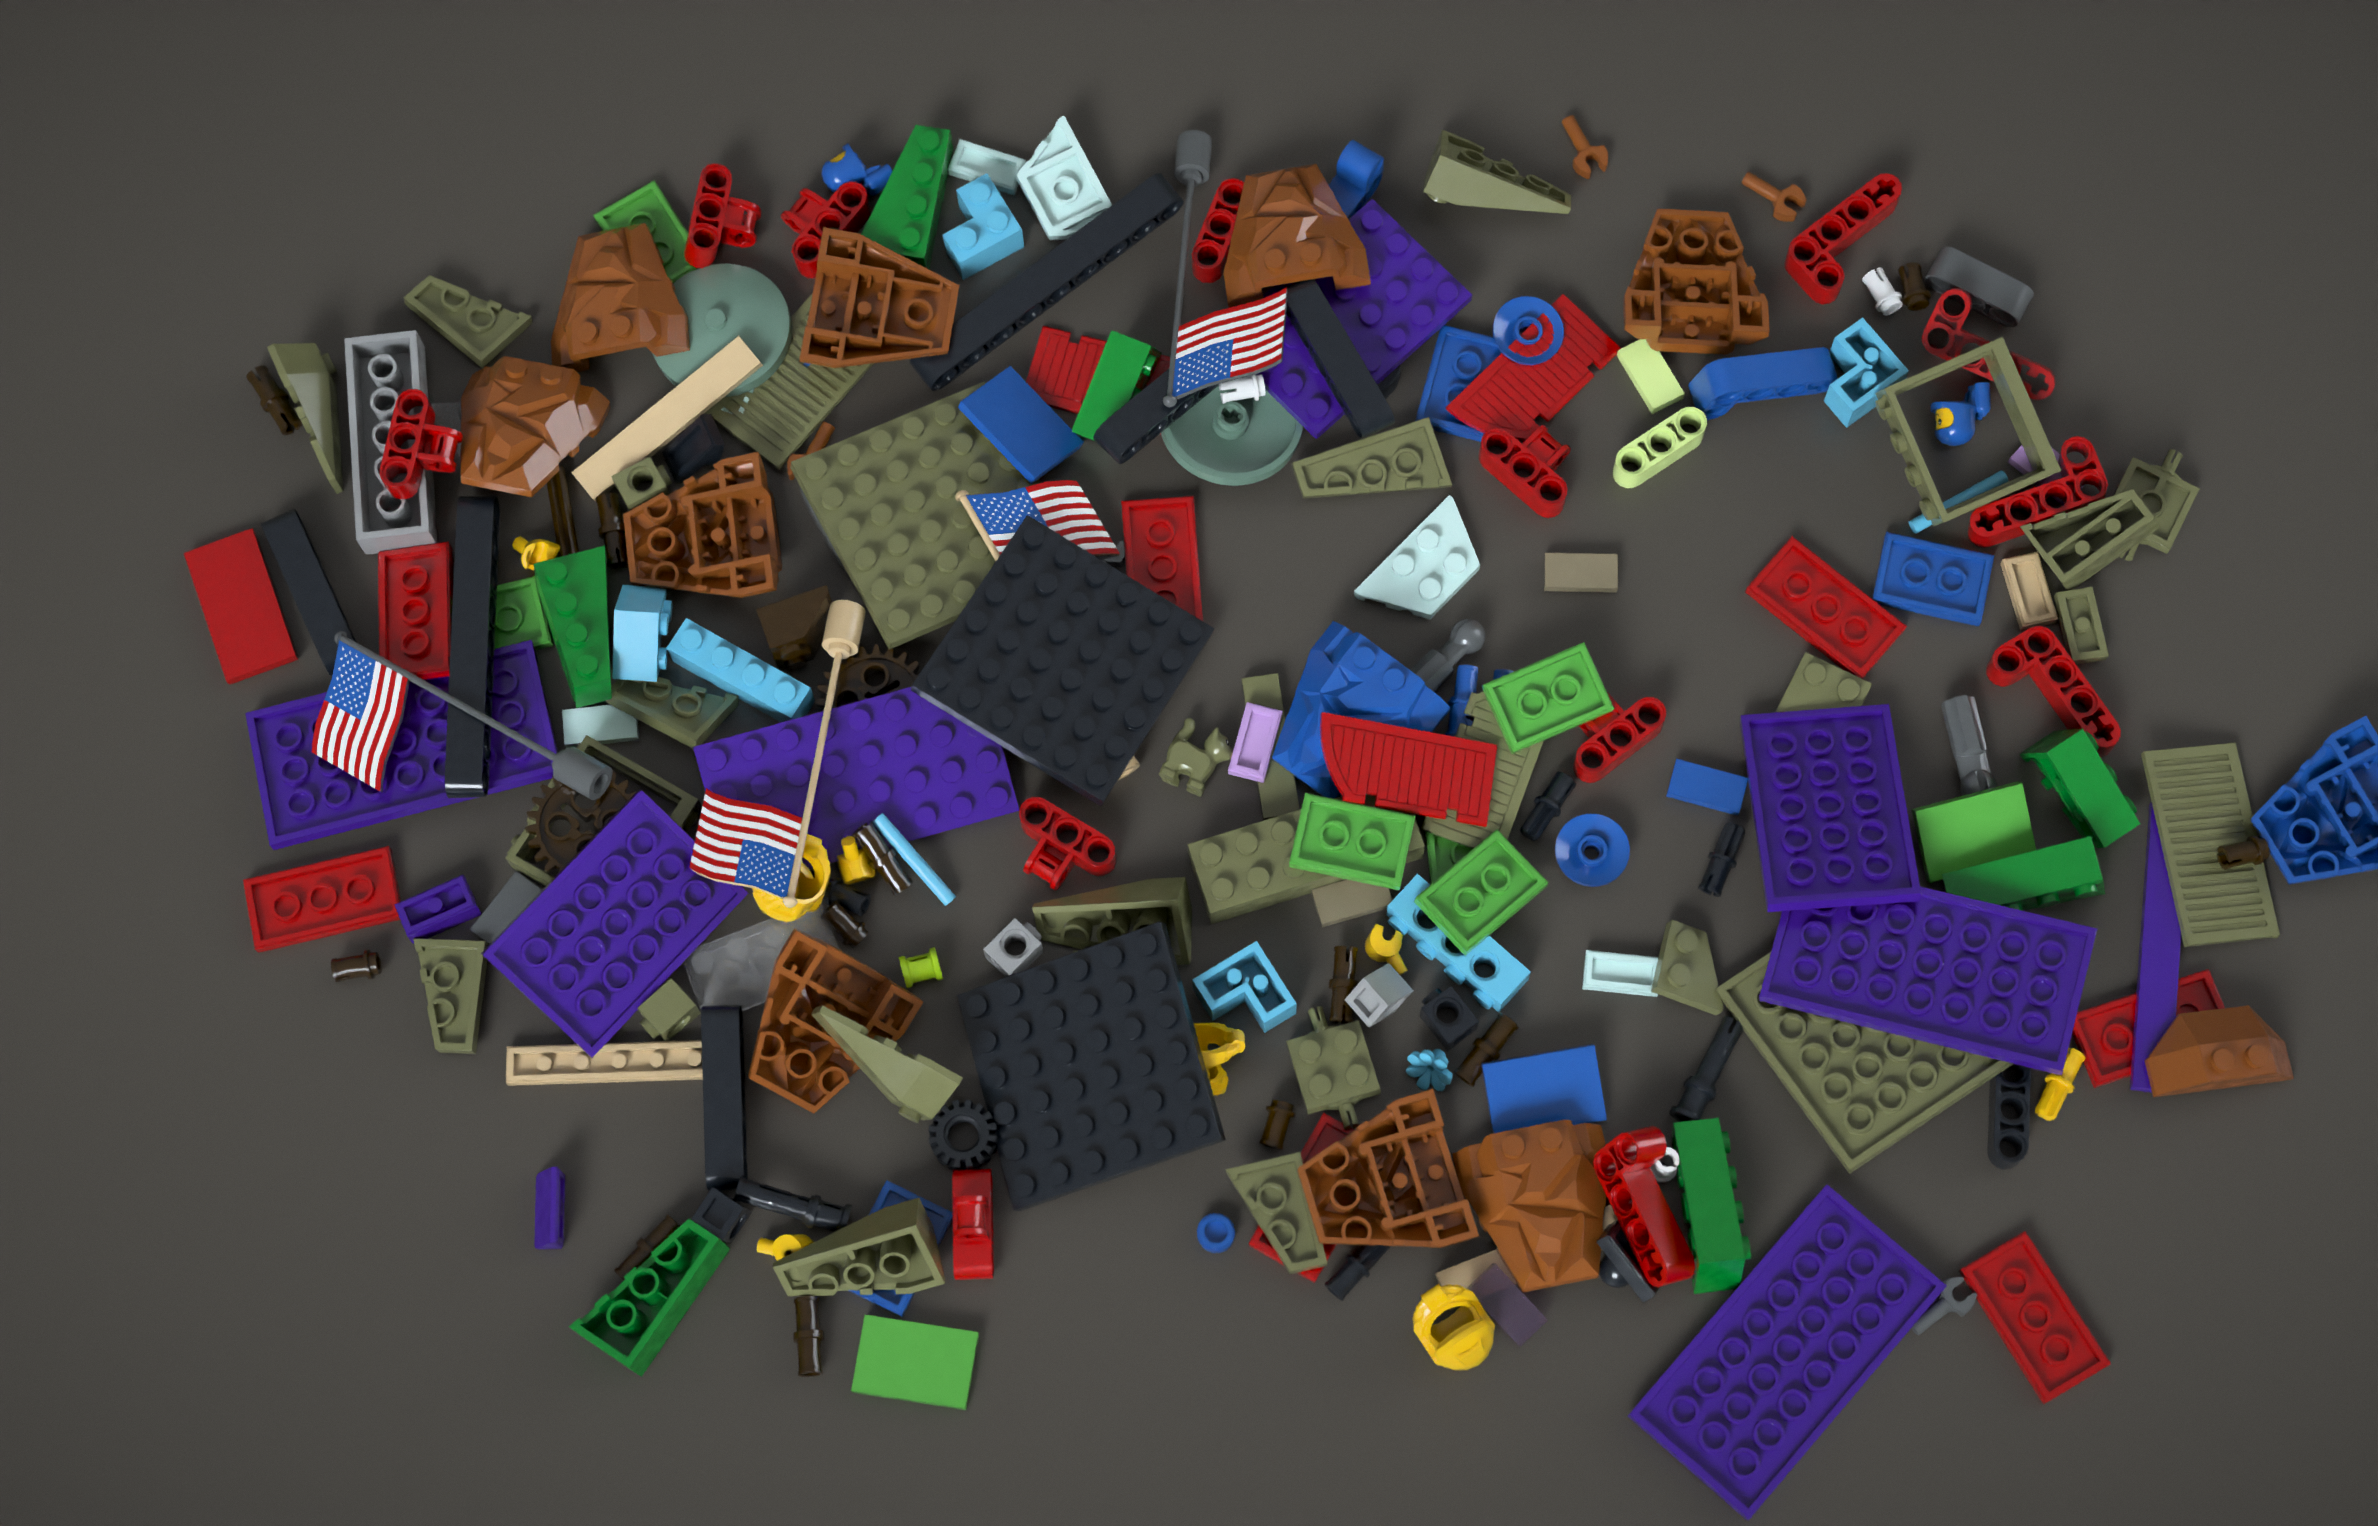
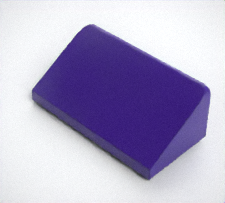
M464 874L394 904L406 935L413 944V938H431L482 914Z
M550 1167L536 1176L534 1241L536 1249H562L564 1247L565 1174L558 1167Z

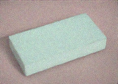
M960 139L948 167V174L972 182L987 173L997 190L1015 195L1019 185L1016 177L1026 163V160Z
M612 705L562 710L564 745L566 748L577 747L586 735L601 744L639 740L638 719Z
M1586 950L1582 989L1657 997L1658 994L1651 992L1658 957Z

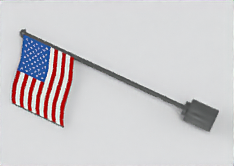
M1198 130L1185 131L1177 139L1174 176L1180 183L1187 186L1167 396L1163 398V403L1167 407L1175 406L1178 399L1206 387L1258 374L1278 365L1283 360L1288 297L1287 287L1263 299L1214 311L1181 325L1194 187L1208 181L1212 152L1211 137L1205 132Z
M340 631L336 633L334 640L338 645L333 676L316 720L312 740V753L383 793L386 764L403 720L409 683L411 681L552 760L554 779L591 800H596L607 790L613 774L612 768L575 747H569L555 754L349 639L346 632Z

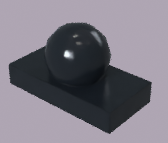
M701 414L662 453L675 483H683L684 480L693 476L702 466H710L717 463L723 455L725 444L712 414Z
M1617 1219L1606 1227L1596 1241L1605 1253L1600 1260L1599 1275L1601 1280L1610 1287L1621 1288L1629 1284L1644 1303L1654 1297L1660 1287H1654L1646 1279Z

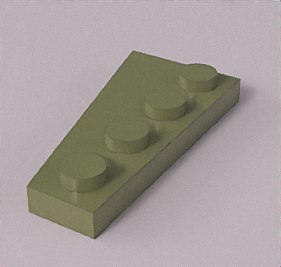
M1429 417L1292 462L1291 464L1303 499L1452 486Z

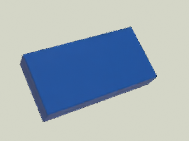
M1676 759L1666 797L1738 816L1748 778Z

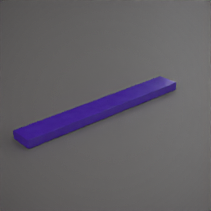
M2152 801L2149 804L2137 999L2130 1090L2152 1093L2144 1060L2176 1017L2181 930Z

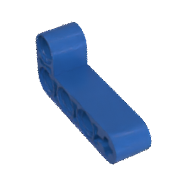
M1351 140L1341 153L1337 162L1336 175L1329 184L1348 219L1355 215L1370 200L1382 180L1384 158L1355 140Z
M1819 347L1718 359L1704 366L1690 381L1688 387L1694 406L1704 412L1707 420H1711L1726 414L1736 403L1826 392L1829 385L1836 381L1838 377L1829 349Z

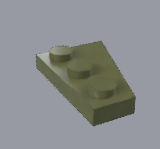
M430 275L404 297L407 307L481 368L487 365L532 324V316L523 312H519V314L504 309L502 304L493 300H489V302L469 295L468 290Z
M658 677L657 682L618 679L612 685V699L605 702L693 749L694 746L701 745L739 706V696L726 693L724 697L708 694L707 688L694 685L691 690L673 686L670 680Z
M413 938L421 965V980L425 985L428 1000L427 1010L435 1049L440 1053L476 1054L488 961L481 953L489 944L486 941Z
M1300 1152L1226 1169L1228 1177L1289 1274L1327 1266L1323 1244H1319L1297 1172V1168L1303 1165Z

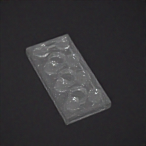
M822 903L816 911L807 912L798 920L784 922L770 918L698 946L683 964L700 1010L702 1006L741 1004L743 1011L764 1003L769 990L774 962L794 928L814 938H820L839 949L830 925L820 918L824 912Z

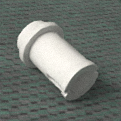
M1877 268L1876 271L1873 269L1863 277L1862 281L1866 284L1877 302L1875 308L1878 312L1890 315L1902 307L1901 293L1895 292L1882 268Z
M1262 374L1219 384V390L1221 391L1235 388L1234 391L1220 393L1223 404L1248 398H1254L1255 401H1258L1260 396L1266 395Z
M1667 1147L1665 1155L1650 1167L1657 1182H1668L1677 1173L1680 1158L1678 1153L1672 1148ZM1660 1162L1665 1163L1667 1167L1663 1166Z

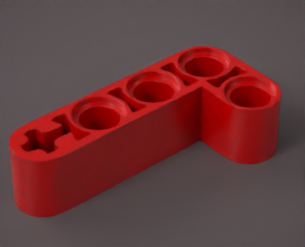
M1884 173L1875 176L1790 242L1784 262L1785 269L1816 303L1830 304L1837 299L1845 275L1844 270L1834 258L1895 211L1902 192V184L1894 175ZM1849 213H1860L1864 219H1854ZM1832 233L1837 239L1828 240L1822 234ZM1795 254H1806L1810 260H1799ZM1828 279L1834 285L1823 286L1818 280Z
M1951 288L1945 291L1939 298L1922 335V344L1931 354L1948 361L1962 355V348L1967 343H1976L1982 346L1990 342L1962 329L1972 306L1971 297L1968 292L1960 288ZM1954 294L1959 295L1965 301L1964 311L1957 315L1950 314L1945 308L1946 298ZM1934 328L1946 330L1949 334L1948 344L1940 348L1933 346L1929 341L1931 330ZM2009 350L2019 375L2021 374L2022 365L2030 367L2026 371V375L2036 378L2039 373L2045 375L2044 382L2049 387L2047 389L2041 387L2038 392L2032 390V382L2023 378L2022 382L2029 398L2041 400L2048 397L2055 386L2053 372L2046 366ZM1984 357L1977 362H1972L1962 367L1994 382Z
M2080 436L2071 437L2064 442L2058 460L2063 478L1975 509L1971 514L1967 531L1970 541L1978 547H1991L2025 535L2020 526L2029 523L2035 524L2053 518L2054 515L2063 512L2068 513L2104 499L2108 482L2092 443L2085 437ZM2079 452L2085 457V461L2073 463L2068 459L2067 454ZM2090 484L2095 486L2099 493L2094 496H2088L2081 491L2080 487ZM2052 496L2059 497L2064 502V506L2052 508L2045 500ZM2020 508L2027 511L2030 517L2026 520H2016L2010 512ZM1984 522L1986 526H1992L1991 531H1986L1984 527H1979V523Z
M2044 626L2031 627L1995 650L1986 667L1988 679L1993 684L2007 687L2029 675L2068 730L2083 728L2084 731L2089 732L2098 744L2099 749L2097 753L2100 758L2111 752L2121 736L2120 726L2049 628ZM2035 641L2040 643L2044 648V652H2034L2029 647L2028 642ZM1998 661H2009L2013 665L2014 670H2003L1999 666ZM2049 672H2060L2066 682L2058 683L2054 681ZM2079 701L2083 703L2087 712L2079 713L2072 708L2071 702ZM2092 718L2095 720L2094 723L2093 721H2091L2088 725H2086ZM2094 734L2097 736H2101L2103 734L2106 737V739H2096Z
M1648 1126L1616 1136L1595 1154L1593 1163L1595 1173L1646 1279L1654 1287H1662L1691 1278L1695 1271V1261L1650 1168L1666 1153L1665 1136L1656 1126Z

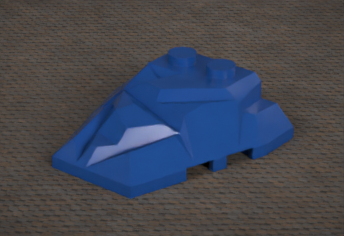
M1333 621L1310 650L1272 759L1321 796L1335 799L1342 795L1334 784L1323 757L1320 739V718L1322 712L1433 733L1451 710V707L1438 694L1429 689L1418 675L1358 632L1353 633L1347 627Z
M2367 716L2332 733L2310 759H2307L2295 775L2286 784H2283L2251 818V822L2259 836L2266 840L2271 856L2289 885L2378 869V734Z

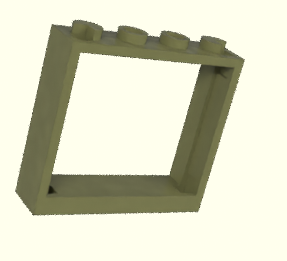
M2003 337L1875 393L1878 399L1875 401L1877 411L1883 420L1888 421L1892 431L1890 434L1891 443L1898 454L1902 453L1907 465L1905 467L1906 477L1910 485L1917 488L1922 499L1919 502L1920 509L1924 517L1928 521L1931 520L1933 526L1954 519L2061 471ZM1984 357L2033 471L1945 509L1896 396Z
M588 735L576 747L608 765L612 770L677 806L670 818L687 834L689 833L701 814L702 805L699 799ZM553 778L548 784V787L551 789L555 787ZM562 804L561 808L564 809L567 804ZM534 806L531 811H538L539 808ZM527 817V826L536 824V821ZM524 829L521 835L517 834L511 840L512 846L507 852L508 855L505 859L513 869L546 887L554 876L529 862L538 848H529L528 842L537 837V835L528 834Z

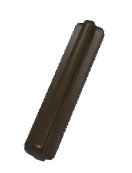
M559 465V471L547 482L556 543L560 546L558 555L562 557L577 553L579 550L566 471L562 465Z

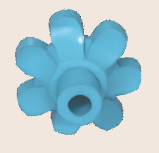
M1434 1049L1433 1052L1423 1050L1421 1053L1413 1051L1407 1057L1411 1065L1405 1071L1410 1077H1420L1416 1083L1418 1088L1427 1090L1430 1083H1432L1435 1090L1443 1091L1446 1084L1449 1085L1451 1083L1453 1074L1447 1069L1449 1061L1442 1050Z

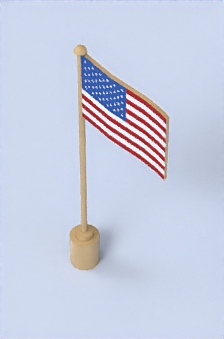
M1047 481L1003 493L969 495L967 491L960 490L956 494V501L962 502L995 561L999 558L1027 515L1094 556L1120 555L1077 481ZM1135 756L1119 780L1128 776L1140 766Z
M836 600L829 606L822 647L830 656L834 657L803 818L769 805L729 799L706 788L689 866L695 873L717 882L756 888L783 899V904L788 908L796 906L798 900L795 899V893L841 659H847L849 656L857 654L866 614L864 607L849 600Z

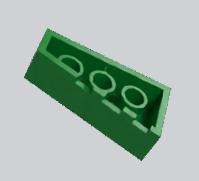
M1719 1118L1675 1122L1672 1128L1671 1143L1672 1149L1678 1153L1680 1158L1676 1173L1678 1188L1685 1189V1193H1681L1683 1223H1691V1228L1687 1229L1688 1247L1694 1261H1697L1695 1276L1692 1279L1694 1294L1735 1290L1741 1284L1745 1260L1751 1258L1748 1236H1741L1739 1224L1744 1223L1742 1203L1740 1200H1734L1733 1189L1737 1188V1176L1734 1165L1728 1166L1726 1154H1730L1728 1131H1721Z
M688 1219L651 1252L652 1256L638 1268L634 1267L624 1276L625 1280L609 1295H603L594 1304L595 1307L582 1319L578 1318L569 1328L642 1377L725 1258L730 1248L718 1237L691 1219Z

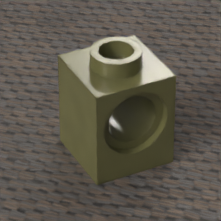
M650 456L611 476L629 511L661 493L667 496L669 494L667 486L672 484L663 465L656 467ZM643 481L653 482L652 486L645 491L636 489Z
M672 978L637 1008L644 1017L639 1022L640 1025L653 1039L660 1035L665 1041L673 1039L701 1014L696 1004Z

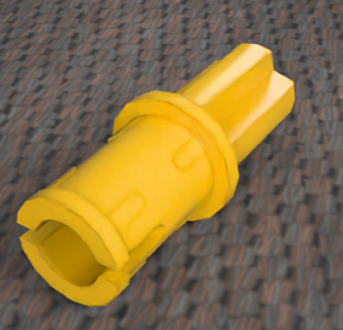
M2071 1048L2070 1054L2067 1053L2062 1075L2053 1073L2046 1075L2045 1082L2047 1085L2035 1108L2037 1116L2047 1121L2054 1120L2057 1117L2067 1094L2074 1091V1079L2085 1060L2083 1053Z

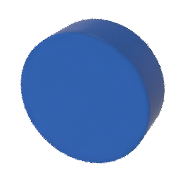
M1212 1213L1205 1216L1199 1222L1197 1238L1200 1245L1206 1251L1221 1253L1229 1249L1233 1244L1235 1227L1227 1216L1220 1213Z

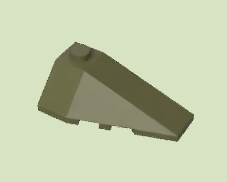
M1445 130L1441 131L1424 179L1423 192L1427 193L1432 200L1442 204L1449 202L1460 206L1569 214L1571 210V195L1535 175L1529 174L1523 177L1519 175L1517 169L1512 167L1513 163L1506 159L1493 161L1482 155L1485 149L1482 146Z
M284 343L267 346L284 387L288 390L293 402L298 406L295 408L296 413L306 432L310 433V443L329 483L336 494L343 492L337 386L331 375L336 373L337 369L328 352L322 355L316 343Z
M1186 877L1146 879L1033 904L1032 909L1037 931L1043 937L1041 940L1084 949L1086 946L1091 947L1157 922H1163L1167 927L1177 965L1191 963L1192 907Z
M823 1005L815 1007L811 1013L887 1099L900 1107L898 1113L910 1121L918 1123L920 1119L923 1121L932 1120L963 1078L919 1053L917 1056L907 1054L906 1056L900 1053L902 1049L898 1046V1043L887 1037L885 1039L875 1035L872 1039L866 1036L869 1032L866 1027Z
M919 1197L882 1208L773 1263V1269L787 1296H833L837 1291L860 1290V1295H873V1290H896V1294H911L945 1284V1275L934 1227Z

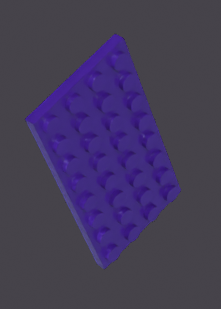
M528 640L495 649L492 719L558 754L533 641ZM449 676L424 680L449 693ZM413 682L409 683L403 720L386 764L383 793L312 753L315 724L327 692L245 713L269 845L273 850L478 798L447 797L445 789V758L448 702ZM491 727L488 795L552 779L553 761Z
M912 687L832 708L807 834L822 839V845L827 850L828 861L833 863L838 861L837 855L844 854L841 840L852 836V833L866 822L875 820L881 813L890 820L907 841H912L1019 811L1002 746L912 692ZM824 711L694 746L693 750L705 791L707 788L713 793L729 799L769 805L803 818ZM879 832V834L881 835V837L883 838V840L885 841V843L887 844V846H888V847L892 846V845L886 840V838ZM856 840V843H857V846H858V850H859V849H862V847L860 846V844H859L858 841ZM802 857V862L808 869L813 868L810 862Z
M1921 886L1920 901L1782 911L1759 1001L2062 1075L2097 928Z
M1826 1184L1629 1413L1628 1417L1748 1521L1947 1285Z

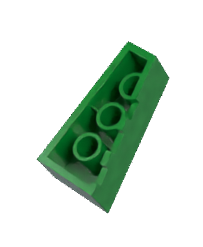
M915 125L861 235L927 269L930 268L948 178V167L954 149L950 130Z
M605 545L535 563L536 587L576 708L612 699Z
M2091 836L1942 874L1947 893L2022 911L2050 907L2059 903L2105 894L2103 877Z

